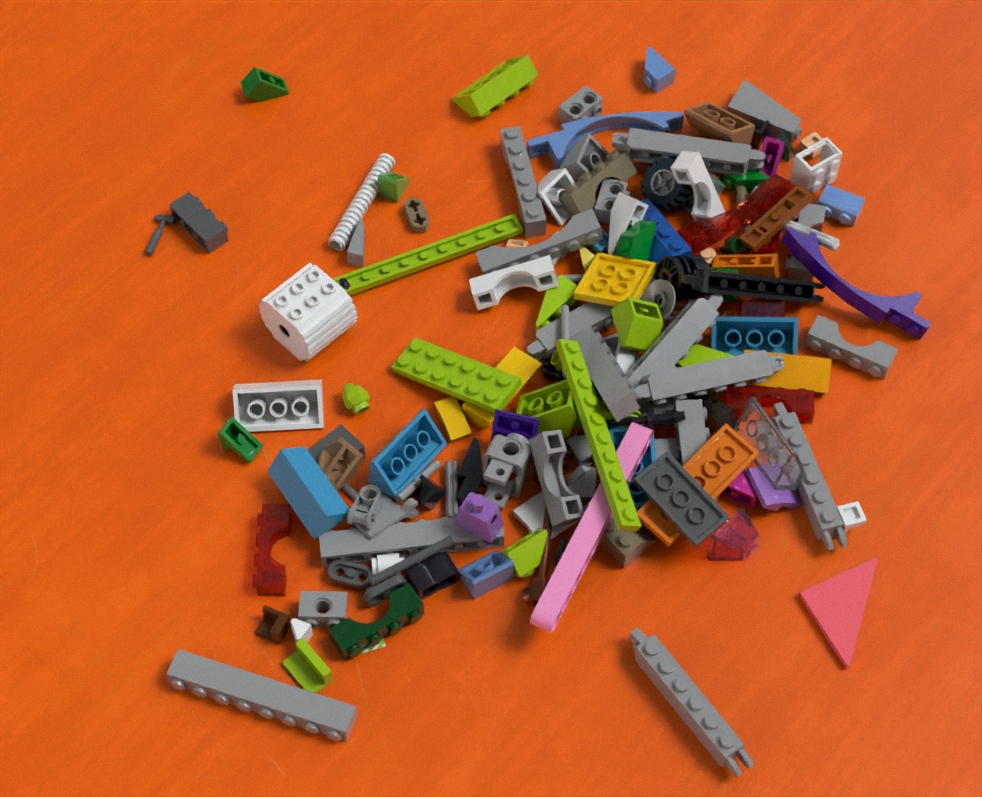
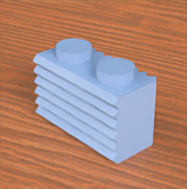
M826 184L817 205L826 206L825 217H831L836 221L839 220L842 224L854 226L863 209L865 198Z

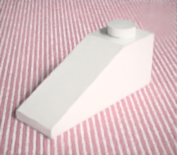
M619 192L610 213L608 254L616 255L620 235L643 219L649 205Z

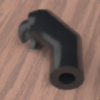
M547 357L542 360V370L547 380L560 382L566 379L563 377V373L557 371L555 366L551 364V358Z

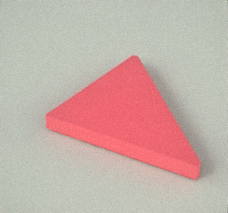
M876 557L799 593V597L845 669L849 668L877 564Z

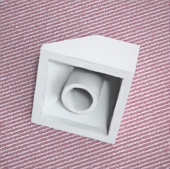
M566 168L551 170L538 184V195L559 226H562L570 218L559 196L565 192V188L568 185L575 183Z

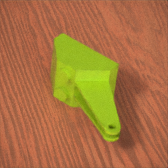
M567 379L520 395L516 414L539 418L538 434L561 429L563 439L569 437L572 428H583ZM598 398L604 419H615L605 401ZM637 410L625 418L641 417L642 415Z

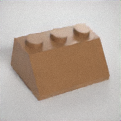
M710 102L684 109V114L690 126L698 130V133L708 135L713 140L750 145L755 129L754 124Z

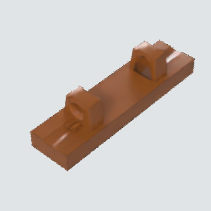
M796 185L739 237L740 243L754 252L758 251L763 245L767 246L771 242V238L792 218L795 220L800 216V211L813 200L812 194Z

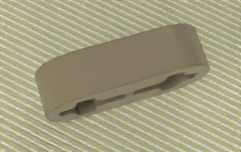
M418 198L408 199L404 205L410 227L413 232L423 234L429 229V217L424 205ZM412 206L417 209V212H414ZM419 219L421 224L423 225H419V223H417V220Z

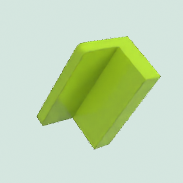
M301 638L295 643L297 651L283 661V666L304 690L318 693L333 681L332 671L305 639Z

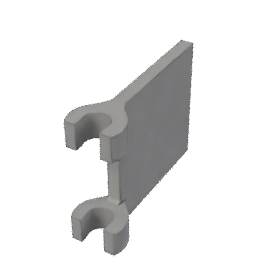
M380 490L382 508L375 520L374 526L368 529L365 525L357 523L353 525L372 539L402 519L417 516L419 511L415 507L418 505V502L413 498H409L401 507L391 499L393 497Z

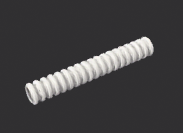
M381 153L345 214H343V217L328 239L332 248L340 251L345 249L358 221L362 220L376 194L379 192V174L390 173L395 165L394 158L389 154Z

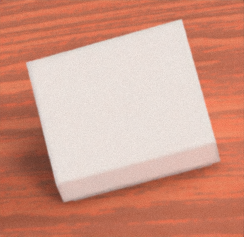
M295 618L291 619L290 623L295 642L301 638L308 642L313 635L311 624Z

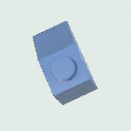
M648 47L644 83L648 88L658 93L674 83L676 69L653 48Z

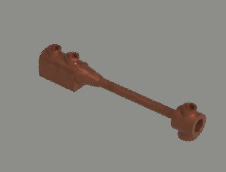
M564 440L567 452L562 462L563 477L570 471L565 459L566 455L571 454V446L566 440ZM534 464L533 481L541 486ZM546 502L543 529H546L548 534L539 565L538 577L531 579L530 586L525 587L522 592L524 602L532 607H536L550 580L547 578L552 524Z

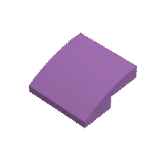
M758 466L745 470L763 508L777 511L782 506L796 509L802 505L784 468L778 466Z

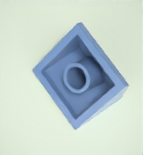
M497 550L458 569L460 579L473 599L514 579L513 560Z

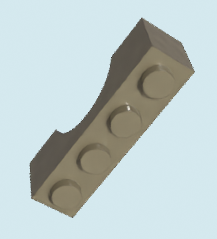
M613 151L606 156V160L595 164L592 167V171L584 173L579 177L578 182L570 184L565 188V192L559 197L570 217L590 210L596 205V189L603 179L609 178L625 182L637 173L626 151Z

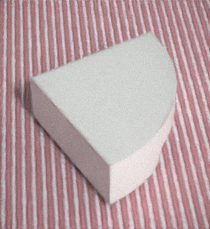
M579 465L566 478V482L570 485L592 469V467Z

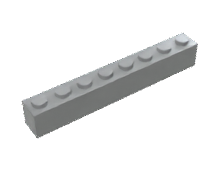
M449 517L428 521L421 519L411 523L398 522L372 539L367 537L357 527L340 531L328 530L319 536L322 567H329L335 560H346L358 564L372 562L371 558H376L377 555L399 553V558L404 557L405 559L450 535L455 544L439 552L457 553L504 547V529L502 527L492 543L455 525V518Z
M180 649L177 650L167 672L169 683L175 689H187L193 691L199 697L209 696L215 698L221 704L227 705L230 703L237 705L243 711L250 712L252 710L258 712L264 718L282 720L288 726L298 725L313 734L318 732L326 734L328 738L334 741H340V739L348 741L358 716L357 708L354 705Z

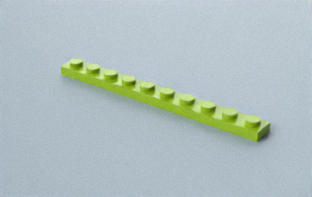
M514 213L335 277L333 280L340 284L339 280L346 278L350 288L345 289V291L351 296L523 234V227Z
M559 339L555 346L617 530L638 531L642 526L579 343L575 340Z

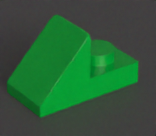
M233 416L217 432L223 449L234 450L246 463H250L263 448V445Z

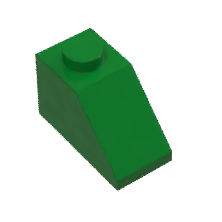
M254 67L241 81L244 95L249 99L259 102L289 94L284 78Z
M747 170V174L743 176L723 173L720 176V180L726 186V189L733 192L737 186H745L747 193H751L757 185L759 187L764 185L766 189L769 176L757 170Z
M639 220L622 233L615 256L648 261L657 222Z

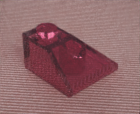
M740 508L711 536L706 557L709 561H742L747 555L752 556L759 548L757 544L760 535L743 508Z

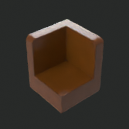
M264 605L262 609L264 617L256 630V634L281 645L291 627L290 617L288 614Z

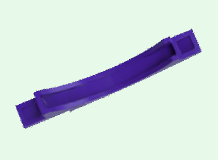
M788 227L781 242L822 284L847 304L878 324L885 319L892 325L921 340L931 325V322L913 313L922 296L921 293L916 291L908 295L890 297L862 291L847 283L832 270L820 251L815 233L810 232L807 237Z

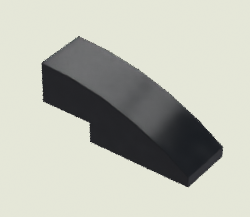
M473 438L457 473L458 485L461 486L458 493V506L462 505L470 492L480 494L482 457L477 438Z

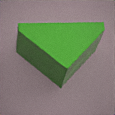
M394 172L379 174V196L398 203L411 178Z

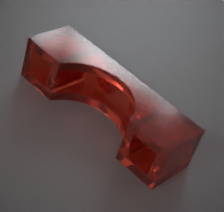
M734 385L727 386L724 394V420L746 421L749 414L755 409L761 407L774 408V404L782 402L788 413H796L801 424H812L815 414L814 390H806L804 388L785 389L782 387L763 388L761 386L734 388Z
M262 504V513H258L257 524L261 528L260 533H256V547H259V552L254 554V567H257V574L252 576V586L257 589L258 596L286 597V566L274 560L271 556V551L280 539L290 536L292 518L290 504Z

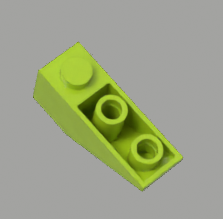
M562 274L557 278L559 286L546 290L536 322L535 337L537 330L561 317L560 307L562 305L569 306L570 310L575 308L580 300L574 299L573 294L577 285Z

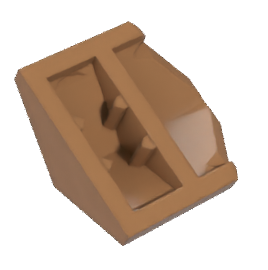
M339 437L337 440L326 445L319 455L317 464L338 492L357 474L364 455L342 437Z

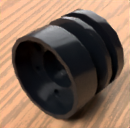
M699 255L665 256L657 265L655 280L662 279L670 282L675 290L676 300H697L698 298H703L707 293L692 290V284L680 283L681 274L693 275L694 269L709 270L705 259Z

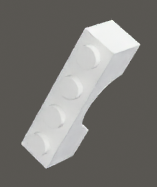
M682 151L671 166V171L677 184H690L693 189L694 206L691 215L697 228L715 231L726 215V212L700 152Z
M550 255L469 279L472 295L478 310L498 305L499 300L506 292L517 287H531L541 292L559 286Z

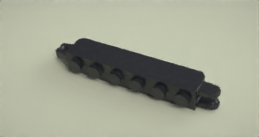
M694 269L693 275L681 274L680 282L692 284V290L705 293L813 303V301L823 302L824 297L814 294L815 288L825 289V285L822 283L804 279Z

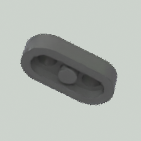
M335 560L328 567L329 578L335 584L359 590H365L371 586L368 578L373 576V571L366 565L346 560ZM339 572H343V573H344L342 576H337V575H336V574L339 573ZM362 577H363V578H366V580H365V581H359V578H362Z
M395 574L378 585L369 586L365 590L363 599L368 607L377 606L388 600L390 593L408 583L403 575Z

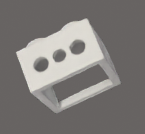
M826 137L796 154L790 182L794 186L798 185L810 193H816L821 187L831 184L837 179L842 152ZM821 148L818 163L810 166L803 157Z

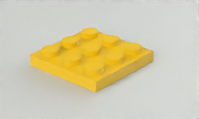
M597 253L573 293L574 299L613 307L627 297L640 299L656 272L657 265L655 262Z

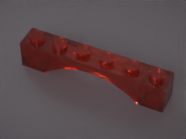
M776 174L760 183L751 196L734 208L711 218L691 222L676 232L692 249V255H696L761 218L792 190L790 181Z

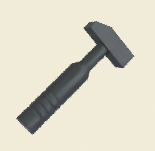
M163 214L154 216L155 222L160 224L145 250L146 255H153L163 234L162 230L165 224L174 226L176 222L174 216Z

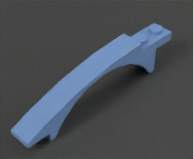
M627 112L594 116L561 124V131L527 140L526 149L529 159L548 154L557 170L560 168L565 154L586 133L594 135L608 130H629L630 128L668 133L683 128L684 114L682 112Z

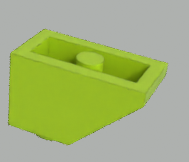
M537 528L501 551L503 555L513 560L515 576L527 577L534 573V568L540 565L548 534L546 529Z

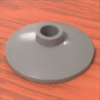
M658 279L648 285L642 300L658 304L662 319L665 320L673 311L676 300L675 290L670 282Z

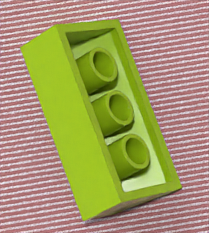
M528 55L508 58L451 99L471 117L480 116V118H483L491 113L490 109L493 107L497 108L505 103L504 99L517 95L521 87L531 85L534 82L533 79L538 76V73Z

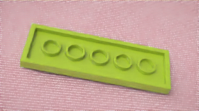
M416 337L391 366L393 373L495 413L496 409L502 410L522 385L520 377Z

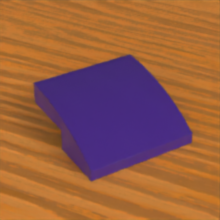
M496 409L491 441L497 434L507 436L510 433L520 434L530 440L538 434L539 418Z

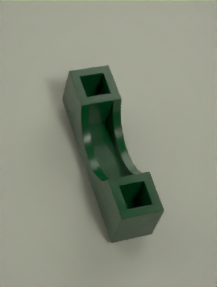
M409 583L389 594V609L378 621L359 623L348 617L328 629L330 640L344 661L348 658L357 657L363 649L379 644L384 637L390 634L394 635L403 626L410 622L415 623L424 615V604Z

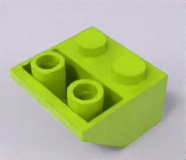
M627 297L611 309L619 342L623 348L646 352L660 336L664 322L658 304Z

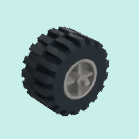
M668 157L667 159L659 158V161L655 160L652 162V166H647L646 174L643 173L642 175L644 181H641L640 184L643 187L641 193L645 195L644 199L648 198L656 208L666 212H675V210L679 212L682 210V206H689V200L693 201V189L690 184H677L671 171V166L675 159Z

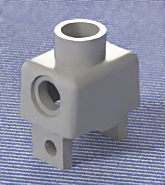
M510 433L507 436L495 435L483 457L482 485L488 488L484 497L497 504L500 511L504 510L510 496L515 498L520 496L529 476L531 448L528 439L517 433ZM511 473H515L516 478L508 480ZM500 497V498H502V499H501V500H495L494 498Z

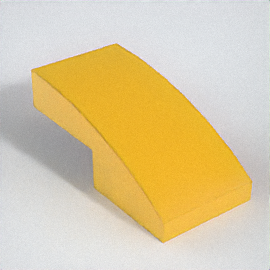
M451 396L434 402L439 419L444 424L450 442L472 434L456 397Z

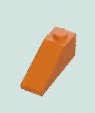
M777 254L715 255L712 268L733 269L744 274L780 277Z

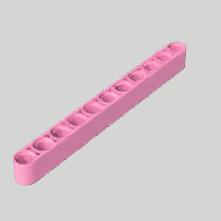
M634 422L629 426L616 451L627 485H629L654 433V430ZM600 482L532 613L530 624L550 633H553L613 516L602 482Z

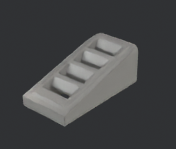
M359 220L347 249V263L363 267L365 229L363 220Z

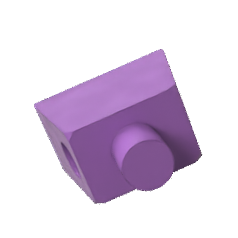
M473 492L468 494L460 506L454 521L455 525L490 543L494 541L503 527L499 506L485 499L483 495Z

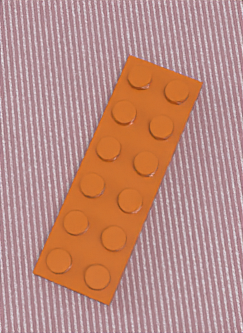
M725 423L682 467L715 500L759 456L760 452ZM650 499L637 511L640 522L668 547L682 534Z

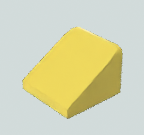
M581 246L579 250L586 272L595 255L584 246Z

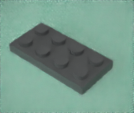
M668 451L633 479L634 484L695 548L730 519V516Z

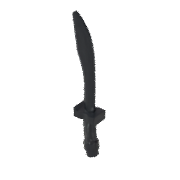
M647 409V416L623 418L618 422L615 419H608L605 422L608 430L631 425L632 422L645 424L647 428L653 430V424L681 422V420H686L684 411L655 415L654 409ZM583 428L578 432L579 436L585 435Z

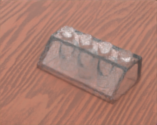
M751 397L733 430L760 452L754 462L774 490H796L805 475L800 459L755 397Z

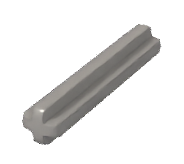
M453 460L445 463L446 517L455 518L458 512L457 462Z

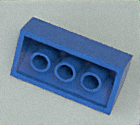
M648 198L641 200V202L649 205L642 220L657 222L648 261L655 262L658 265L659 261L665 256L692 255V249Z

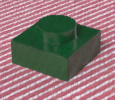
M731 235L724 240L725 244L719 248L722 255L733 254L743 246L739 239L741 235Z

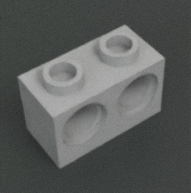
M585 85L558 106V120L564 124L599 116L603 110V97Z
M609 178L603 179L594 209L599 223L610 225L611 209L619 192L630 196V191H627V182Z

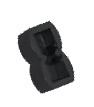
M447 551L438 552L428 557L426 561L418 562L405 570L408 583L420 599L429 597L438 590L455 584L459 581L460 572Z

